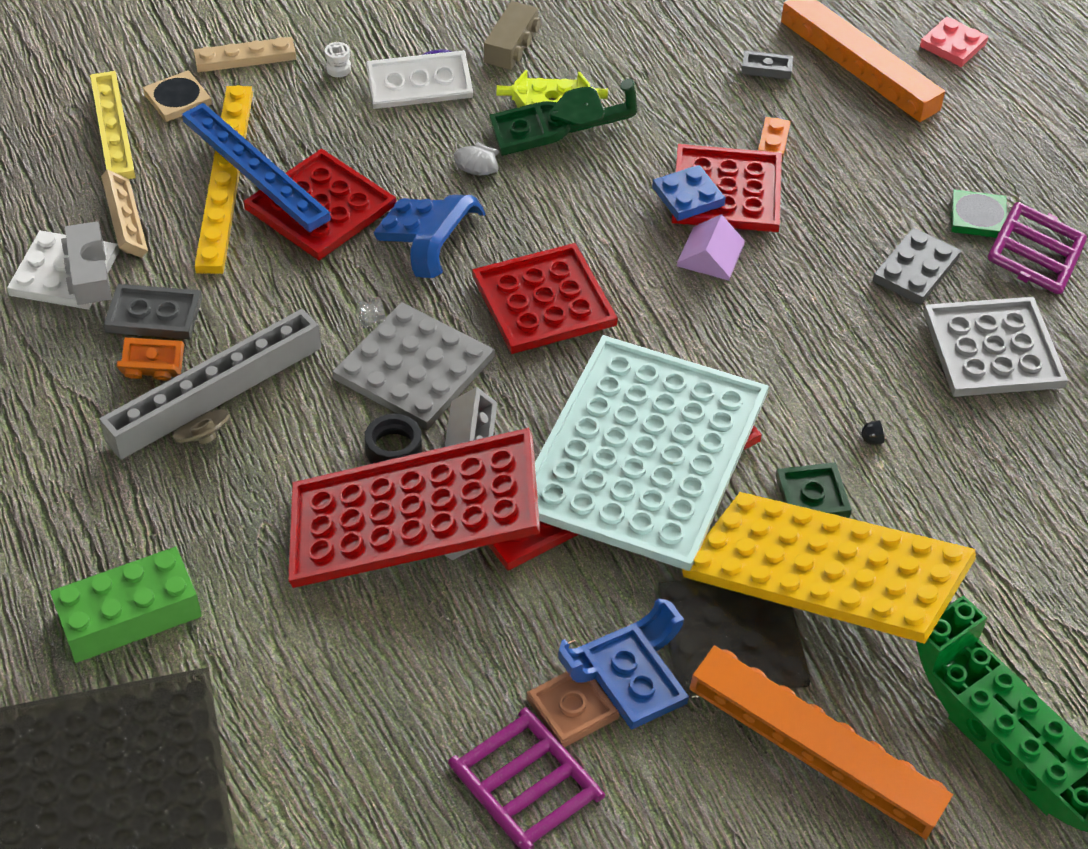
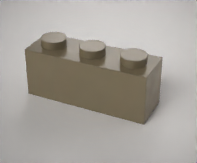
M515 1L509 3L484 42V63L512 70L515 63L521 60L525 47H529L533 34L537 33L540 29L541 19L538 18V7Z

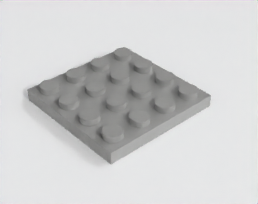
M1034 297L925 305L923 313L953 397L1066 387L1068 382L1067 376Z
M401 302L332 373L333 379L397 414L410 417L419 426L428 430L451 405V401L456 399L495 357V349Z

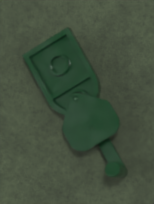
M631 78L625 79L620 85V89L625 94V103L603 108L599 95L594 88L580 87L566 91L557 103L544 101L490 114V123L501 156L555 143L563 139L568 133L632 118L637 113L634 80Z

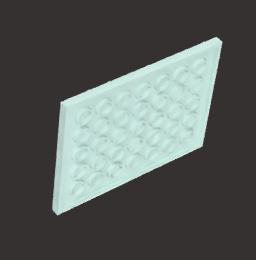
M602 335L535 461L539 521L690 571L768 394L769 386Z

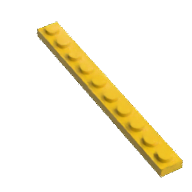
M226 86L221 118L246 139L253 97L252 86ZM216 150L195 260V271L199 274H224L240 171Z

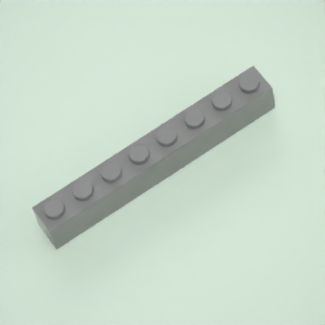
M302 308L104 415L99 420L105 442L120 460L320 350L319 325Z

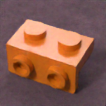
M124 337L122 360L117 361L116 367L127 378L141 379L142 375L153 376L157 380L169 381L171 377L181 374L185 344L183 341Z

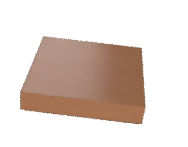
M565 672L526 692V699L546 728L564 748L619 719L618 710L595 679L589 682L578 683L573 681L570 675Z

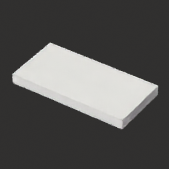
M465 50L366 61L373 109L473 98Z

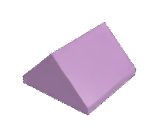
M721 214L693 227L677 261V267L729 281L744 247L745 240Z

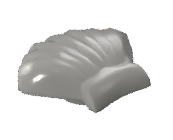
M476 142L474 146L459 148L454 153V159L458 168L467 173L481 176L496 173L499 170L495 157L499 154V150Z

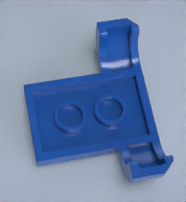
M449 195L444 200L403 198L395 203L394 207L382 219L373 233L377 241L413 242L410 260L415 277L434 278L443 272L439 260L440 249L464 215L478 213L481 216H485V211L479 200L472 195Z
M657 599L652 610L641 620L578 648L569 649L568 642L565 639L561 641L558 659L572 680L584 683L596 679L631 730L688 703V694L656 652L667 645L678 634L684 622V618L671 601Z

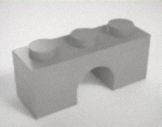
M99 221L65 226L66 238H62L61 243L64 255L69 256L64 258L66 274H71V277L66 278L69 295L75 294L77 305L112 300L105 264L104 241Z

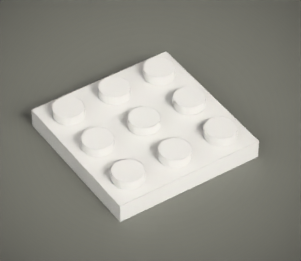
M40 230L7 287L9 296L88 310L92 303L77 305L75 294L69 295L66 278L71 277V274H66L64 258L69 256L64 255L61 239L66 238V235ZM104 241L105 264L108 273L119 253L117 243Z

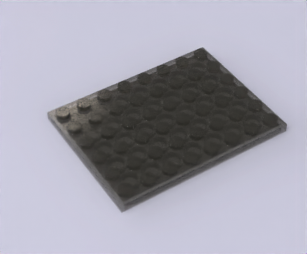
M209 667L0 707V849H236Z

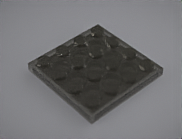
M692 579L658 582L659 598L671 601L684 618L682 628L668 643L674 676L689 698L700 697L689 690L692 676L714 645L722 650L731 651L737 656L739 661L747 666L760 669L768 679L779 686L783 685L788 688L809 687L811 678L793 607Z

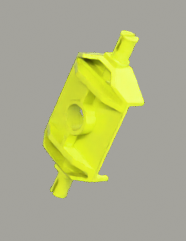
M525 70L515 81L514 85H497L496 96H512V100L515 101L517 108L544 101L557 103L566 91L580 87H590V83L581 72H578L577 80L527 78L528 70ZM594 88L600 99H608V88Z

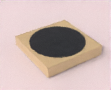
M189 70L143 87L144 95L165 122L182 117V113L202 103L207 106L212 105L211 97Z

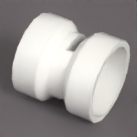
M342 42L328 44L325 48L327 73L337 78L347 76L351 72L349 46Z

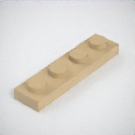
M279 37L270 40H255L247 43L194 49L198 73L296 60V51L292 37Z
M107 169L101 178L118 247L127 254H133L142 258L148 252L130 180Z

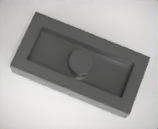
M744 50L741 74L791 80L793 56Z

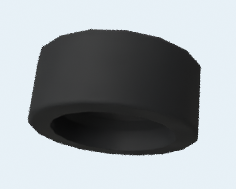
M386 414L373 420L365 431V451L368 460L373 464L421 453V429L417 422L401 414ZM389 434L403 435L411 440V444L399 451H386L376 446V442L380 438Z

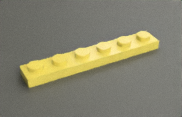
M116 71L91 74L106 170L108 169L128 179L136 178Z

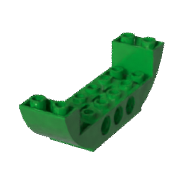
M964 595L947 606L926 643L916 641L925 674L936 696L949 714L948 719L1046 816L1050 814L1067 825L1088 832V743L979 640L987 617Z

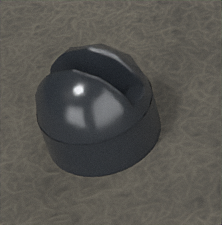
M880 420L871 421L864 425L861 435L866 443L870 445L885 443Z

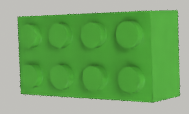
M177 546L50 591L75 663L202 617L197 593Z

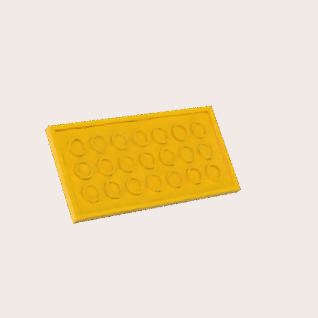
M739 492L706 535L694 559L691 570L682 569L683 577L925 644L974 563L976 553L975 549Z

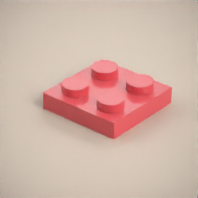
M946 17L921 39L920 47L962 67L986 45L988 36L955 19Z

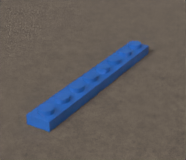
M202 103L182 113L183 122L308 232L331 220L330 212L206 104Z

